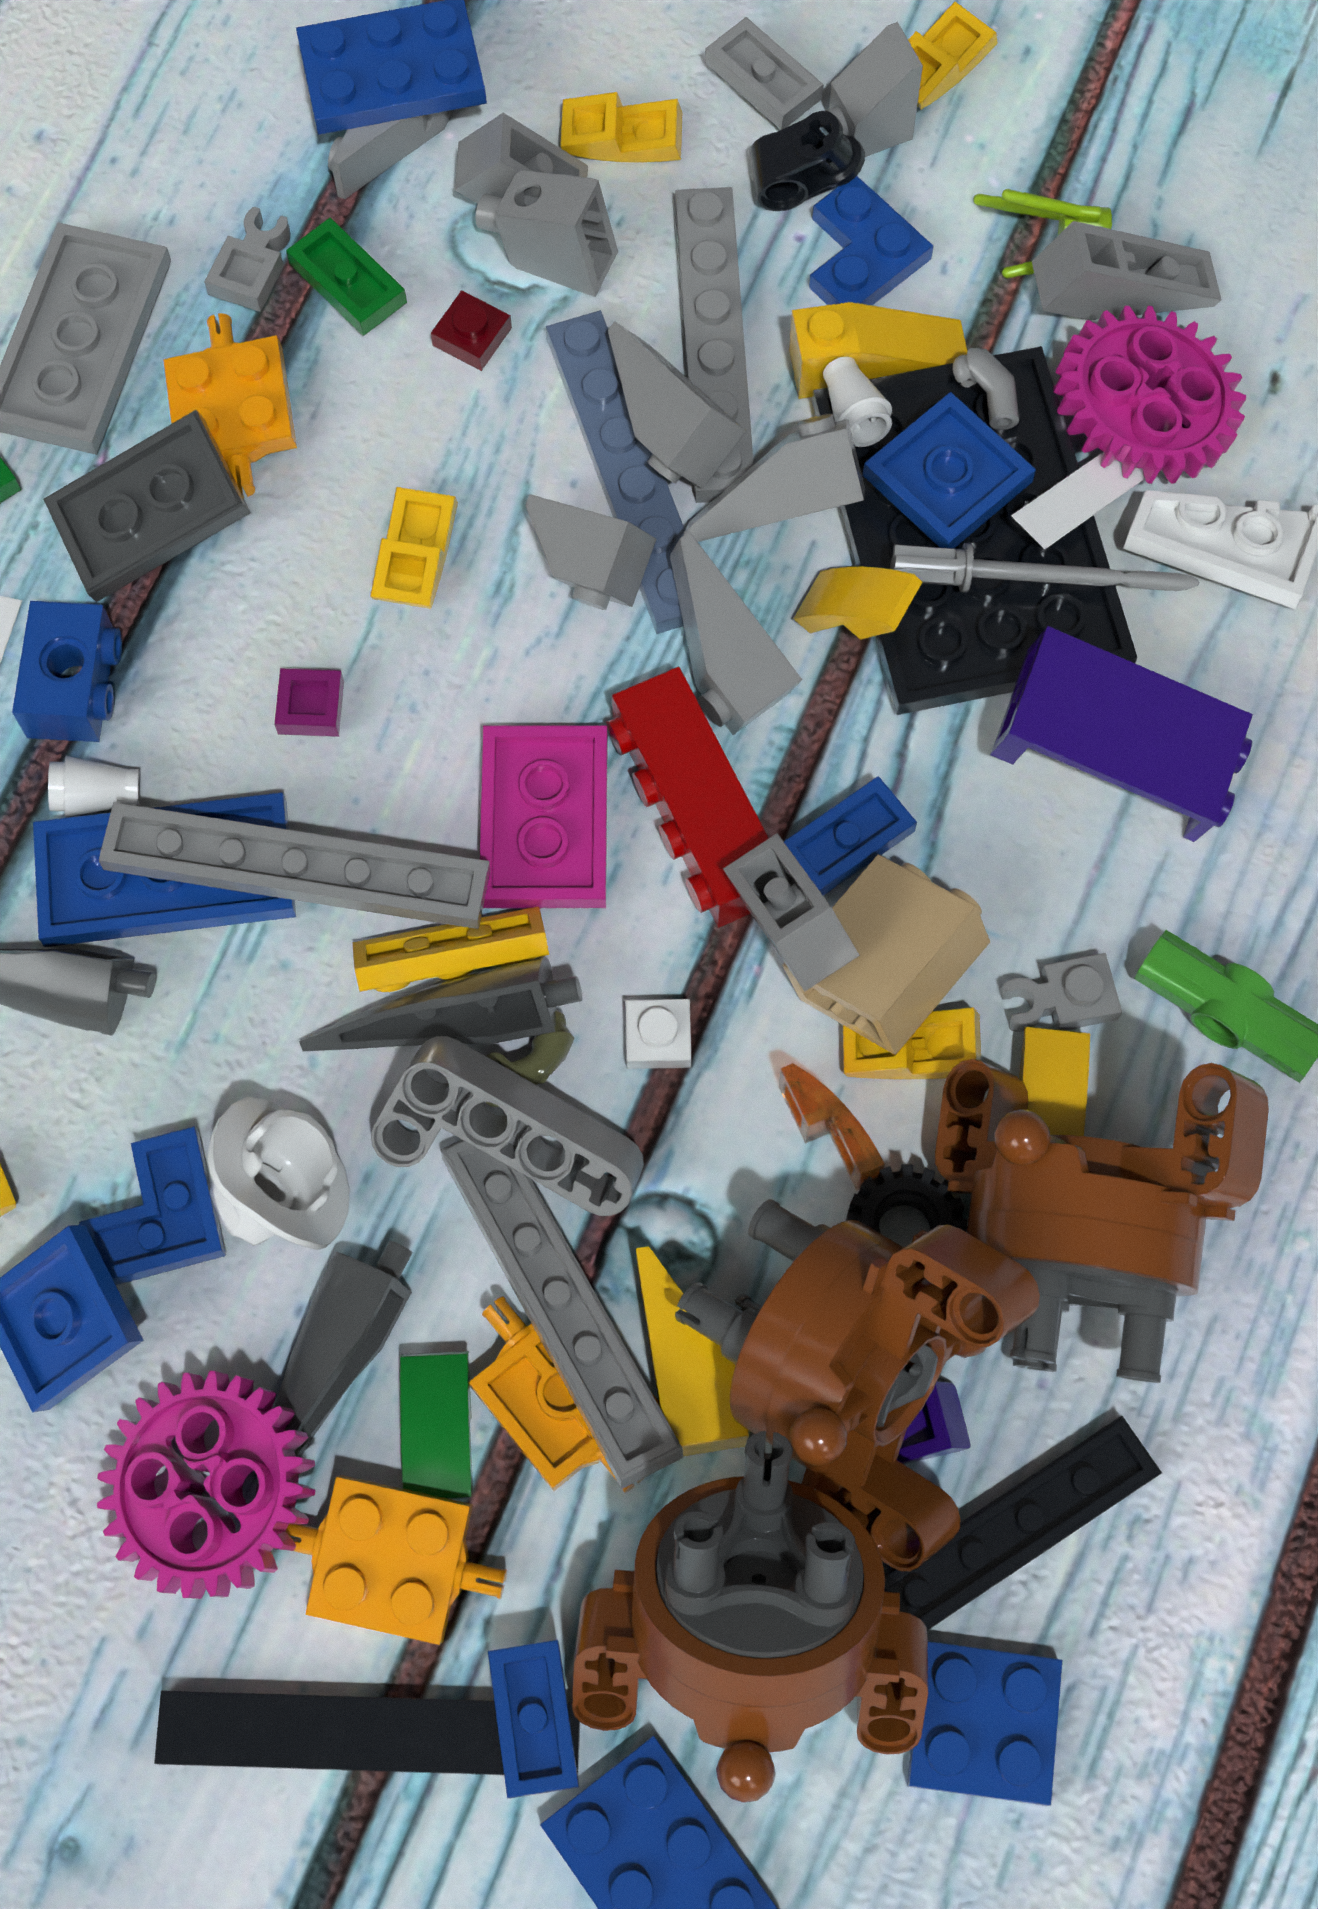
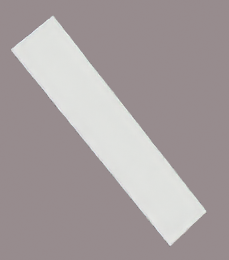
M1102 452L1011 516L1046 549L1144 480L1143 470L1135 468L1128 479L1124 478L1122 462L1115 459L1106 468L1101 466V459L1104 454Z

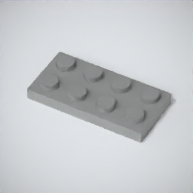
M57 223L0 365L1 433L97 455L170 265L171 258L167 247Z

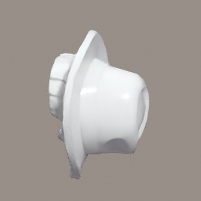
M246 1097L231 1104L216 1122L210 1139L207 1159L210 1175L213 1180L210 1196L220 1223L232 1236L239 1237L253 1246L261 1244L270 1237L277 1235L290 1242L311 1249L326 1248L338 1236L344 1226L349 1211L350 1192L345 1167L337 1155L333 1141L327 1135L326 1130L310 1115L298 1111L295 1112L291 1109L287 1110L269 1100Z

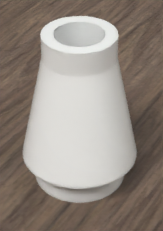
M840 357L830 362L823 371V378L828 386L834 422L849 420L855 447H866L875 444L883 439L891 429V404L859 369L852 357Z
M65 756V762L50 761L48 773L49 811L65 812V818L112 809L113 802L139 806V769H124L71 756Z

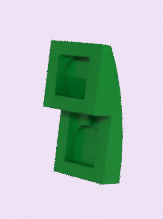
M469 1351L401 1354L400 1413L403 1489L443 1498L472 1497L473 1476L470 1433L472 1414L471 1392L468 1383L470 1381Z

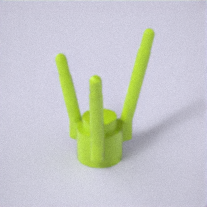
M1005 189L1002 192V197L976 194L973 198L974 203L979 206L1058 220V235L1072 221L1112 229L1110 207L1077 205L1011 189ZM1032 261L1008 266L1002 270L1004 278L1034 274Z

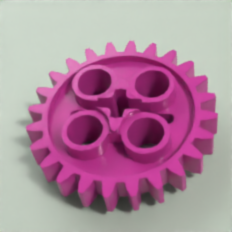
M1128 305L1124 306L1118 319L1108 310L1103 311L1097 324L1087 320L1079 335L1074 334L1055 371L1060 377L1053 388V393L1064 397L1057 408V413L1065 416H1074L1066 432L1068 435L1085 433L1088 438L1081 450L1084 453L1091 452L1097 448L1104 452L1101 459V466L1103 468L1109 466L1116 459L1122 462L1124 478L1128 479L1135 468H1141L1146 482L1152 484L1160 470H1162L1168 481L1174 484L1183 471L1191 478H1196L1205 465L1213 468L1222 454L1227 452L1236 439V431L1245 418L1239 410L1246 401V395L1234 391L1242 376L1238 373L1224 371L1232 359L1231 354L1214 355L1211 350L1217 338L1211 336L1202 341L1196 338L1198 323L1195 321L1183 330L1177 327L1176 312L1171 311L1163 322L1157 320L1153 306H1147L1142 317L1137 318L1134 311Z
M209 1371L205 1381L200 1375L183 1373L181 1390L175 1384L162 1381L158 1383L159 1404L153 1400L140 1397L135 1400L137 1410L141 1416V1420L138 1423L123 1419L118 1420L117 1425L127 1437L124 1445H105L104 1451L117 1460L115 1470L98 1473V1480L114 1486L113 1494L97 1502V1508L116 1511L117 1518L103 1530L104 1536L126 1538V1541L120 1547L115 1557L118 1561L134 1562L139 1560L134 1577L137 1580L153 1581L158 1577V1592L176 1594L181 1587L183 1598L202 1599L206 1590L210 1597H229L231 1582L236 1588L251 1589L255 1587L252 1566L260 1572L274 1573L277 1571V1564L271 1550L277 1548L294 1551L296 1544L286 1533L288 1525H305L309 1522V1518L297 1510L295 1505L297 1499L314 1496L315 1489L299 1484L298 1474L314 1467L315 1461L296 1457L294 1452L308 1439V1435L302 1431L284 1430L291 1422L295 1412L293 1409L283 1406L271 1409L276 1393L273 1390L261 1387L253 1392L254 1380L236 1375L230 1382L228 1374ZM216 1419L219 1425L218 1441L211 1450L207 1451L204 1444V1434L208 1425ZM174 1437H176V1444L185 1458L178 1456L172 1448L171 1442ZM165 1466L168 1471L169 1481L166 1490L158 1497L154 1481L161 1467ZM200 1471L209 1472L210 1475L205 1479ZM255 1471L259 1480V1488L255 1498L247 1504L243 1497L242 1487L249 1473ZM207 1490L212 1498L204 1497L202 1493ZM228 1512L234 1513L240 1521L241 1528L237 1533L236 1526ZM203 1517L207 1524L208 1535L203 1546L197 1550L193 1544L192 1533L196 1523Z

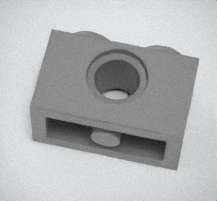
M778 833L723 868L751 915L804 992L860 956L832 907Z

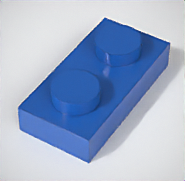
M877 776L786 839L784 843L824 896L870 864L878 854H884L914 833L917 821L882 779Z
M553 1640L488 1651L507 1798L512 1799L578 1788L579 1780L559 1641Z

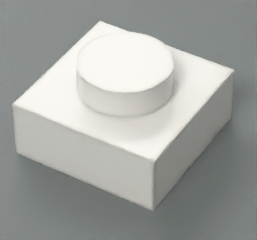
M690 999L626 1000L627 1069L691 1068Z

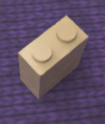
M878 854L832 907L860 956L805 992L787 965L784 963L782 966L801 1001L896 1055L988 946L990 939L980 916L982 914L981 907L970 895L957 888H953L949 892L932 883L928 876L916 866L910 863H903L900 866Z

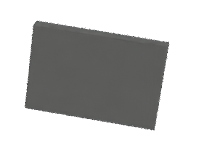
M194 410L43 499L87 594L96 602L251 513L205 419L197 410Z

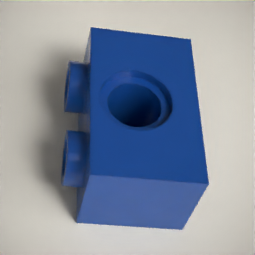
M30 601L12 713L26 738L100 742L102 721H109L111 719L114 706L113 688L111 684H108L111 665L119 664L122 652L121 632L118 628H113L103 605ZM74 666L82 667L81 670L72 677L59 678L60 675L68 668Z

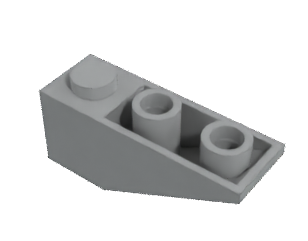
M454 110L347 129L344 137L339 136L334 140L328 157V167L333 171L337 196L343 199L348 198L445 129Z

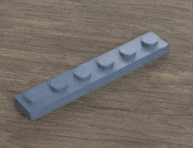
M599 310L546 326L548 344L613 518L628 521L656 538L639 587L656 634L682 627L684 624L670 554L679 539L684 536L685 529L665 477L647 462L653 453L634 435L608 334V327L603 314Z

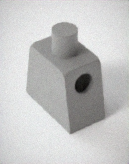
M521 170L514 175L503 197L486 193L478 202L475 216L477 227L500 233L511 265L521 271L596 297L618 253L599 180Z

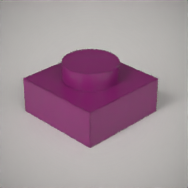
M280 668L274 723L278 735L339 737L344 689L342 671Z

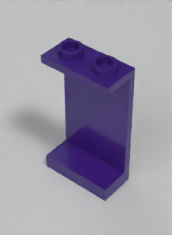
M1047 626L1027 651L990 755L1013 765L1030 748L1189 816L1183 838L1195 842L1213 826L1221 827L1232 809L1235 794L1228 791L1233 774H1237L1242 769L1250 754L1252 740L1247 738L1246 734L1253 714Z

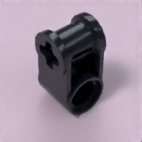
M828 111L812 113L805 119L778 132L760 137L753 143L750 151L757 200L761 207L771 211L793 209L814 196L849 183L859 174L865 162V151L861 143L852 136L844 135L840 120ZM820 127H823L829 134L825 135L820 130ZM833 162L839 170H835L830 163Z

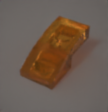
M794 1063L782 1067L779 1089L805 1144L829 1134L856 1191L860 1190L861 1183L869 1176L872 1179L878 1177L879 1170L884 1168L885 1163L860 1122L846 1105L824 1084Z

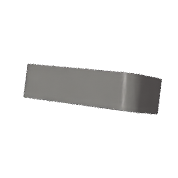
M448 1036L431 1038L425 1041L402 1074L375 1122L371 1133L372 1147L382 1160L396 1167H410L419 1163L425 1157L439 1131L443 1128L586 1211L599 1216L615 1215L622 1212L628 1206L644 1166L643 1155L639 1147L628 1137L464 1043ZM425 1069L439 1071L445 1076L448 1083L434 1081ZM482 1102L498 1105L503 1109L506 1116L492 1114L485 1108ZM398 1120L411 1123L419 1133L405 1130ZM540 1136L556 1138L564 1148L550 1147L542 1141ZM578 1154L585 1157L583 1163L576 1160ZM605 1172L612 1174L613 1177L605 1175Z

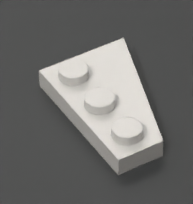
M1145 490L1123 549L1296 610L1318 552V505H1312L1309 512L1280 510V502L1257 500L1255 507L1224 505L1218 496Z

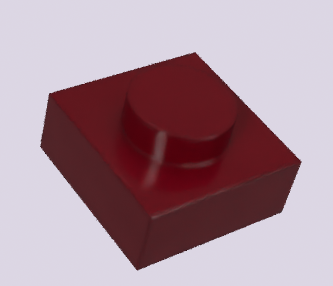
M461 290L432 330V346L482 371L512 329L511 315Z

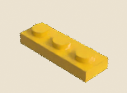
M539 906L481 917L479 929L445 924L352 942L354 969L359 992L372 989L379 992H393L405 988L413 981L433 977L453 980L469 975L474 969L495 965L504 966L549 955Z

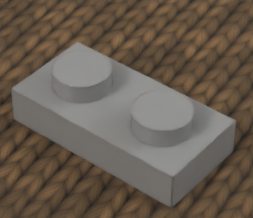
M747 17L705 48V63L780 130L789 126L823 98L824 84Z

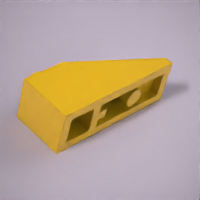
M853 302L792 310L789 352L799 399L813 397V390L828 387L823 378V371L830 362L840 357H852L868 379L951 364L954 363L956 357L966 355L968 352L961 320Z
M649 1246L636 1248L637 1269L659 1407L683 1448V1457L745 1447L749 1437L748 1429L735 1421L730 1409V1389L736 1365L722 1356L721 1346L688 1325H684L676 1320L675 1312L680 1309L677 1305L683 1292Z

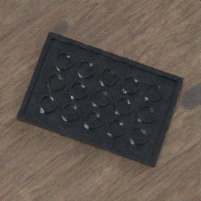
M1042 346L993 355L1015 378L1019 423L1005 430L994 429L990 426L985 390L978 382L971 387H964L961 385V382H957L953 374V363L869 379L892 406V426L888 434L875 444L866 447H855L865 486V496L863 501L840 507L856 567L890 569L894 544L939 547L863 476V468L867 460L948 393L952 392L1036 469L1033 482L957 545L955 549H962L964 543H971L973 546V559L1110 569L1094 515L1046 549L1011 516L1079 469L1070 436L1066 432L1067 426L1064 417L1057 413V408L1060 404L1057 394L1053 393L1054 384ZM828 387L813 390L812 404L815 415H833ZM972 577L969 591L966 593L960 592L959 586L922 583L896 630L875 636L896 714L901 715L1013 692L1028 649L1047 626L1135 663L1137 654L1116 586H1090Z

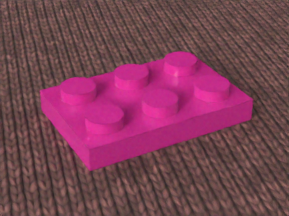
M607 725L483 726L480 860L490 862V876L483 908H532L538 906L539 908H606Z

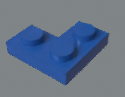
M858 176L849 183L838 186L813 206L812 220L843 248V250L810 274L809 288L827 305L853 302L873 306L932 259L934 246Z
M195 1126L131 1143L143 1205L79 1222V1225L86 1226L115 1285L226 1256L217 1212L210 1196L211 1185L201 1139Z

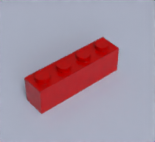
M678 666L613 694V719L606 722L610 738L617 752L621 756L629 753L638 771L632 773L638 794L646 807L656 805L664 821L663 824L659 825L660 835L673 860L679 857L683 858L691 874L690 877L686 878V885L696 908L700 913L709 910L718 928L751 914L723 868L769 839L680 667Z

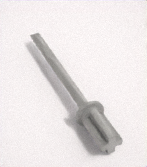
M964 543L962 549L894 544L893 557L890 562V569L915 574L922 583L959 586V591L966 593L969 591L972 577L1090 586H1112L1122 583L1139 589L1164 591L1188 590L1198 586L1200 583L1198 579L1180 573L1135 571L1124 574L1117 570L1097 567L973 559V546L971 543Z

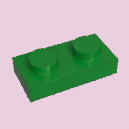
M331 217L286 250L289 264L362 336L366 335L407 303L405 289Z

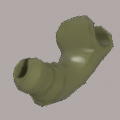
M556 1009L555 1032L534 1036L531 1044L532 1051L526 1057L510 1062L500 1053L493 1052L485 1056L535 1085L544 1084L548 1077L566 1059L574 1037L565 1027V1015ZM486 1102L491 1107H499L496 1104Z

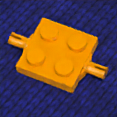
M218 313L219 323L214 314L207 319L211 342L210 348L200 352L163 359L171 423L176 422L194 410L201 414L244 498L243 489L247 497L255 493L251 463L270 453L297 448L283 348L278 336L236 343L233 340L231 317L227 314Z
M504 1296L494 1301L495 1306L509 1324L503 1321L491 1304L482 1312V1316L488 1320L506 1344L501 1349L496 1360L468 1382L471 1389L553 1492L582 1468L598 1464L600 1461L615 1478L533 1325L526 1326ZM653 1395L654 1399L656 1400V1402H657V1404H658V1406H659V1401H658L657 1398ZM634 1483L623 1488L624 1493L634 1488Z
M344 1475L336 1476L329 1510L319 1528L289 1524L286 1529V1533L289 1536L301 1538L291 1537L296 1544L294 1552L312 1555L311 1562L314 1577L305 1615L437 1645L444 1641L450 1609L461 1590L501 1599L505 1585L480 1580L479 1578L504 1583L507 1578V1569L502 1570L468 1562L466 1535L473 1504Z

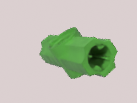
M1165 930L1159 937L1134 977L1138 982L1191 1014V1021L1194 1026L1210 1040L1232 1049H1238L1242 1046L1299 1083L1304 1079L1318 1058V1024L1275 998L1272 986L1261 975L1237 963L1222 965L1168 930Z

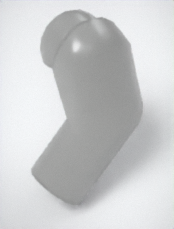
M970 348L966 355L956 357L952 368L956 381L961 382V385L964 387H971L978 382L986 392L990 426L998 430H1005L1016 426L1019 423V412L1014 376L987 349Z

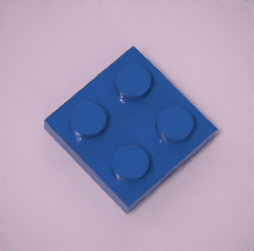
M952 392L948 393L867 460L863 468V476L941 548H955L1030 485L1036 469Z
M68 1225L0 1277V1348L32 1413L50 1410L144 1341L85 1225Z
M928 1642V1699L921 1739L918 1745L910 1751L907 1787L1051 1806L1063 1660Z

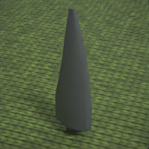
M0 949L1 1005L62 1025L86 1031H96L110 1036L114 1035L119 1025L128 994L150 998L154 992L156 977L152 972L133 969L134 959L79 949Z
M544 956L484 970L395 998L301 1039L299 1043L302 1051H325L423 1045L425 1041L436 1036H448L464 1044L505 1042L555 1032L556 1006L582 1001V990L577 976L553 981L550 962Z
M389 1240L375 1268L350 1256L335 1252L323 1275L292 1350L274 1408L283 1406L291 1408L295 1412L291 1422L284 1429L285 1431L297 1430L306 1432L308 1435V1439L294 1450L296 1457H302L314 1435L346 1390L382 1350L412 1293L398 1280L413 1252L394 1241ZM257 1480L255 1496L258 1492L259 1480Z

